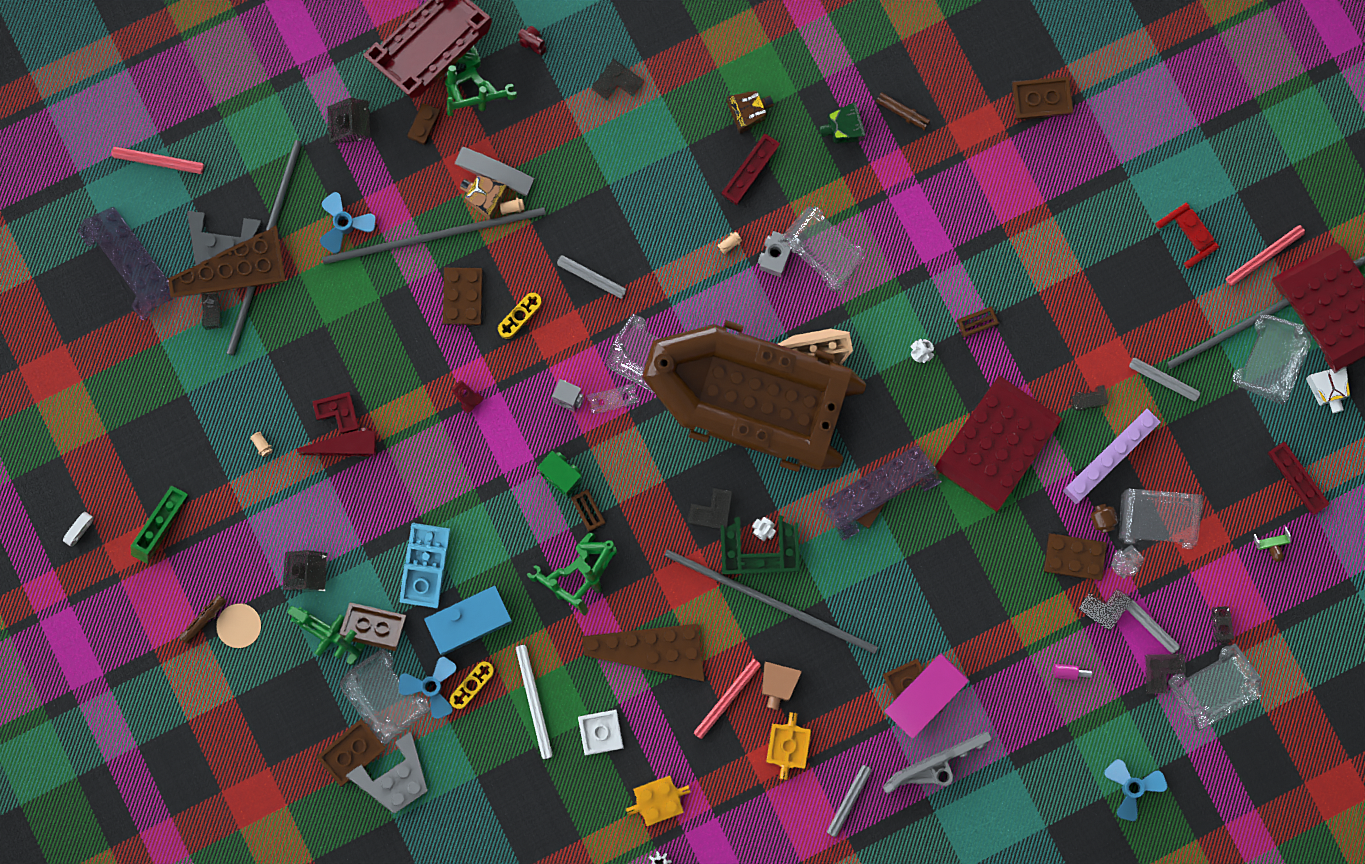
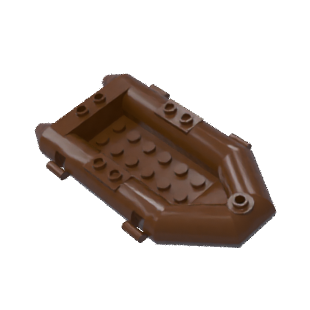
M725 320L723 326L712 324L653 340L642 378L681 427L690 429L689 438L707 443L709 436L765 453L780 458V467L795 472L799 471L800 465L818 471L839 468L841 466L843 456L830 444L844 397L863 394L866 383L851 368L834 363L835 355L816 349L814 356L753 337L742 333L744 325ZM727 328L738 331V334L735 335L726 332ZM818 358L827 360L829 363L818 362ZM695 428L706 430V435L694 431ZM791 457L797 459V464L786 461V458Z

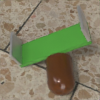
M1285 527V535L1258 540L1254 534V541L1258 550L1270 548L1269 552L1273 560L1281 562L1284 559V554L1280 545L1291 543V535L1287 527Z

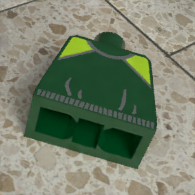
M856 102L829 113L827 117L828 124L819 126L821 137L832 135L833 141L836 144L865 140L866 135Z

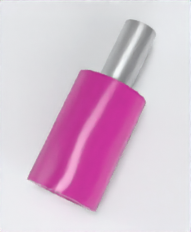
M1054 664L1053 678L1078 680V677L1091 678L1092 671L1079 670V667L1075 665Z

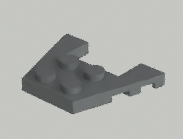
M188 211L187 215L195 264L198 265L206 259L208 260L241 242L253 238L262 222L260 220L244 218L241 237L203 233L206 214Z

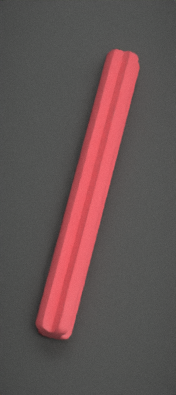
M113 147L112 157L198 174H202L204 171V164L119 147Z
M1298 225L1226 278L1227 283L1233 286L1305 234L1303 227Z
M753 659L694 731L698 738L702 739L760 668L761 664L757 660Z

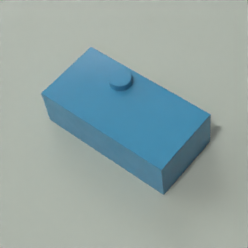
M495 586L424 619L442 656L513 623Z

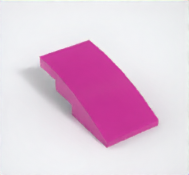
M940 653L884 712L913 739L963 688L969 679Z

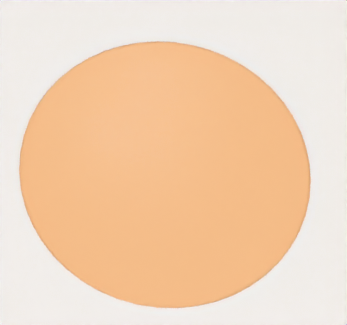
M245 604L228 606L221 612L217 620V633L220 639L226 645L233 648L249 646L257 639L261 630V620L258 613L252 607Z

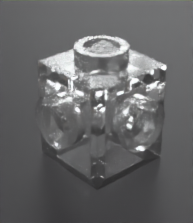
M1130 545L1125 550L1120 549L1113 555L1114 559L1111 566L1117 575L1125 579L1129 575L1131 577L1140 570L1139 567H1141L1145 558Z

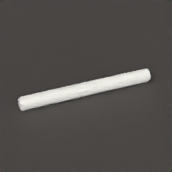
M520 645L516 647V652L542 758L548 759L553 755L527 648L525 645Z

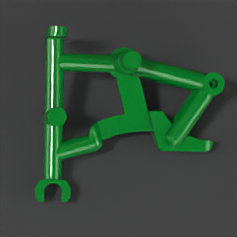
M474 46L469 50L470 53L466 52L456 62L466 65V71L457 75L456 67L451 65L446 72L447 79L445 80V85L448 93L447 113L449 117L453 116V110L479 104V110L485 111L486 102L504 97H507L509 100L517 98V92H510L514 90L513 84L506 85L505 90L497 91L489 81H484L479 76L476 69L480 67V57ZM472 79L479 87V96L463 100L458 85Z
M588 533L576 546L580 556L566 568H558L546 577L543 575L540 567L535 565L534 569L537 571V574H527L531 581L536 582L538 580L554 591L558 599H565L578 608L584 616L589 610L581 598L590 588L596 593L602 591L599 582L600 577L611 558L617 554V549L611 540L592 542L595 538L593 533ZM589 554H600L591 569L587 565V562L590 560ZM579 569L586 578V582L574 595H571L559 586L556 579L560 576L568 577Z
M290 606L287 611L293 616L291 618L292 622L321 639L318 648L314 652L319 657L327 650L331 642H334L339 647L333 656L341 659L345 651H348L351 654L347 658V663L353 665L366 644L357 643L356 646L351 644L357 634L352 629H350L345 638L337 634L345 618L341 614L329 626L300 606L298 609Z

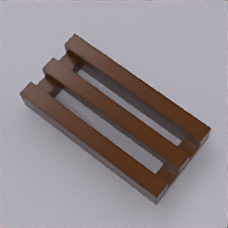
M992 306L956 320L963 338L999 325ZM989 312L991 314L990 316H987L985 318L979 319L977 321H974L963 326V322L971 320L973 318H976ZM992 319L994 321L981 327L970 330L968 332L965 331L968 328L979 325Z
M588 489L571 497L588 532L606 524ZM584 495H587L594 511L596 512L600 520L599 522H596L595 518L593 517L585 499L583 498ZM577 499L581 500L589 518L593 523L592 526H590L588 521L586 520L578 502L576 501Z

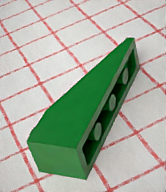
M173 486L169 488L131 544V556L146 564L150 562L187 499V493Z

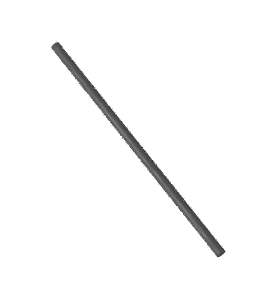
M295 140L266 231L276 225L302 145L301 141ZM256 286L247 288L227 350L229 355L234 356Z
M543 207L322 257L324 264L538 217L546 215Z
M1365 256L1354 261L1357 268L1365 264ZM1285 298L1167 362L1168 367L1172 369L1290 305L1289 301Z
M668 549L665 552L664 556L871 653H876L878 647L675 552Z

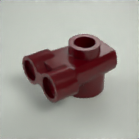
M529 26L526 30L521 29L519 31V43L524 48L530 47L540 56L545 54L547 47L544 46L545 41L540 38L541 34L536 28Z
M462 380L451 388L454 395L461 402V408L466 413H470L484 399L479 392H474ZM462 390H466L464 395H461Z

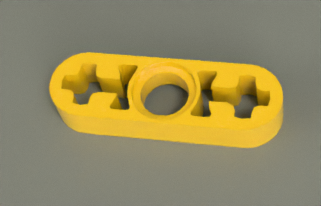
M537 293L527 294L499 324L498 331L501 337L505 339L512 338L539 310L542 301ZM536 298L537 305L535 306L532 304L529 307V310L531 312L528 313V311L522 306L525 305V307H527L530 304L529 299ZM517 311L525 313L526 316L522 321L515 319L514 316ZM512 318L513 322L518 326L515 327V325L513 324L510 328L511 333L506 332L504 334L503 327H509L511 324V321L509 320Z
M489 662L479 663L450 697V703L454 708H465L493 676L494 668ZM482 666H489L490 668L488 669V671L490 673L488 675L484 674L481 677V679L484 680L482 683L479 681L478 678L473 676L475 673L478 676L481 674L482 671L480 668ZM470 680H475L478 684L477 689L474 691L467 689L466 685ZM462 688L468 694H471L469 698L467 695L463 697L464 703L462 705L460 703L455 705L456 700L454 698L455 696L460 697L463 694L460 691Z

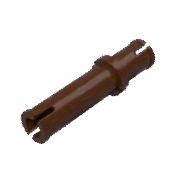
M883 92L880 93V98H877L876 103L906 119V122H911L925 131L930 123V119L916 113L915 109H909Z
M217 594L207 606L203 607V611L178 637L188 645L207 622L217 616L216 613L227 601L220 594Z

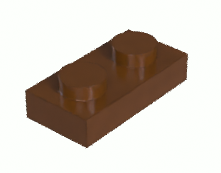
M422 103L407 137L425 145L438 119L440 110Z

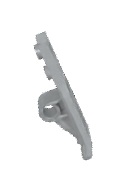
M984 731L896 772L883 786L884 791L891 793L899 785L908 783L949 785L953 780V775L947 761L958 755L959 757L970 754L969 750L975 747L980 749L987 746V742L991 740L989 733ZM945 771L947 778L941 782L938 779V775L940 772Z

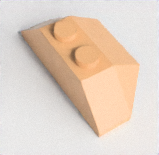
M835 329L794 335L778 344L814 356L816 349L835 355L833 362L840 365L853 352L850 332ZM818 358V362L829 363L827 360Z

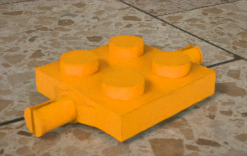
M789 713L788 724L779 725L772 723L766 763L776 764L781 767L779 779H783L785 772L784 779L788 780L789 768L805 769L811 730L803 729L796 725L797 713H794L793 721V713Z
M669 775L634 788L637 805L626 808L628 816L640 812L644 817L646 825L649 826L684 813L680 804V796L691 793L688 785L677 789Z

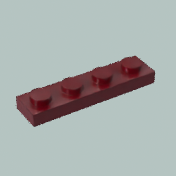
M764 133L721 195L735 205H738L779 148L780 143Z
M1285 441L1268 452V455L1312 516L1330 505Z

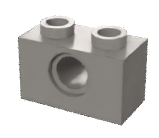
M773 231L771 236L768 235L764 244L767 249L765 253L761 252L758 260L760 264L759 270L781 278L795 239ZM778 250L781 255L779 257H772L770 252Z
M561 379L552 395L555 404L575 412L576 408L580 409L584 400L580 387Z

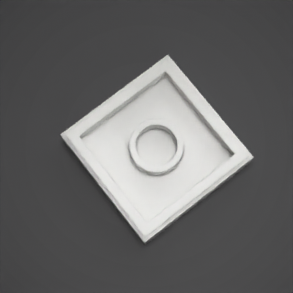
M617 710L578 717L585 756L623 749Z

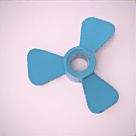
M334 192L323 200L322 207L334 217L333 224L335 227L320 238V243L334 254L339 253L343 234H349L354 228L365 232H372L375 229V216L373 214H366L352 219L349 213L344 212L339 193ZM341 220H348V224L346 226H339V222Z
M441 657L437 661L433 677H426L423 681L404 673L399 679V692L401 695L407 696L422 691L426 696L430 697L432 716L436 719L452 713L453 708L440 694L442 689L440 682L456 671V665L447 658ZM429 682L436 683L437 688L434 692L426 690V685Z
M1115 760L1104 771L1108 779L1123 785L1122 790L1126 798L1118 808L1117 815L1128 821L1137 819L1136 798L1143 795L1144 791L1163 792L1167 789L1166 781L1160 771L1152 772L1143 780L1131 778L1122 760ZM1132 782L1138 786V791L1135 794L1129 790V785Z

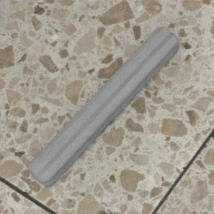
M563 255L558 259L557 264L560 267L619 298L624 297L626 293L625 288Z
M1133 358L1129 365L1130 368L1193 401H1196L1200 396L1198 390L1137 358Z
M1125 593L1119 598V602L1172 654L1180 648L1179 644L1128 594Z
M865 765L861 767L827 830V833L831 836L836 837L872 771L871 768Z

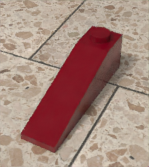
M361 428V431H353L297 448V453L299 455L376 457L377 433L372 431V428Z

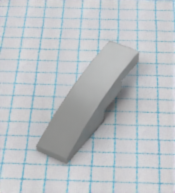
M465 147L461 148L454 163L477 176L507 185V188L524 196L528 194L534 180L533 177Z

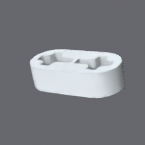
M83 512L66 533L63 541L70 547L74 546L94 518L87 512Z

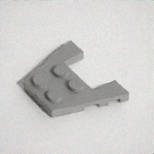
M410 732L395 742L406 760L384 775L372 781L362 765L346 775L348 779L356 783L394 814L427 792L413 737Z

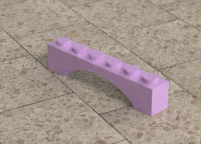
M1146 409L1063 492L1077 504L1160 421Z

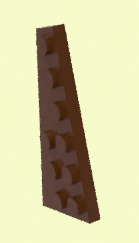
M277 225L208 260L200 262V264L190 269L188 268L168 278L171 299L285 282Z
M698 624L582 636L584 656L704 682Z

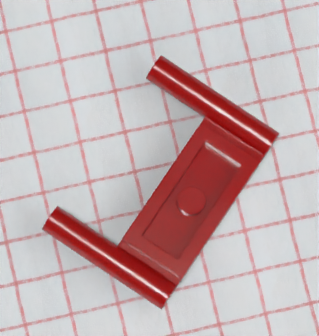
M1184 203L1155 223L1156 227L1161 229L1175 219L1199 252L1184 263L1187 269L1219 249L1210 232L1193 209H1190L1188 203Z

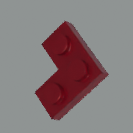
M350 392L312 401L317 421L336 416L340 434L359 430Z

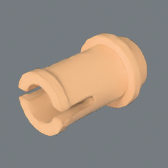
M516 198L513 201L500 203L502 215L516 211L521 213V210H525L523 199Z
M736 232L730 233L731 236L717 245L724 255L736 245H741L742 239Z
M261 432L251 436L250 439L259 450V455L266 457L272 453V446L268 445Z

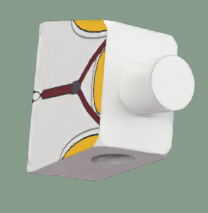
M1346 368L1335 374L1330 369L1311 374L1306 378L1320 406L1330 403L1332 413L1344 410L1341 400L1346 399L1350 395Z

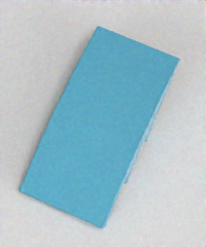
M416 523L411 524L410 539L403 570L400 603L438 608L450 528Z

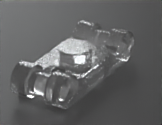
M635 384L587 395L588 402L591 403V414H598L639 403V398L635 394ZM628 393L629 398L623 400L622 394ZM603 399L605 405L599 406L598 400Z

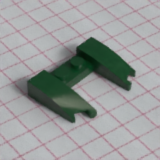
M779 515V553L741 554L740 517L734 518L735 523L727 528L721 525L722 575L800 572L798 523L795 522L794 526L783 521L784 516Z

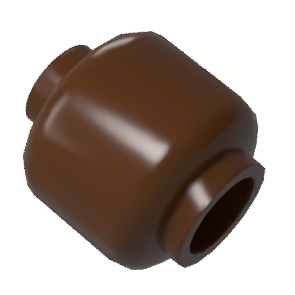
M1106 503L1095 506V511L1090 514L1094 529L1101 533L1114 530L1118 524L1114 508L1112 506L1107 507Z

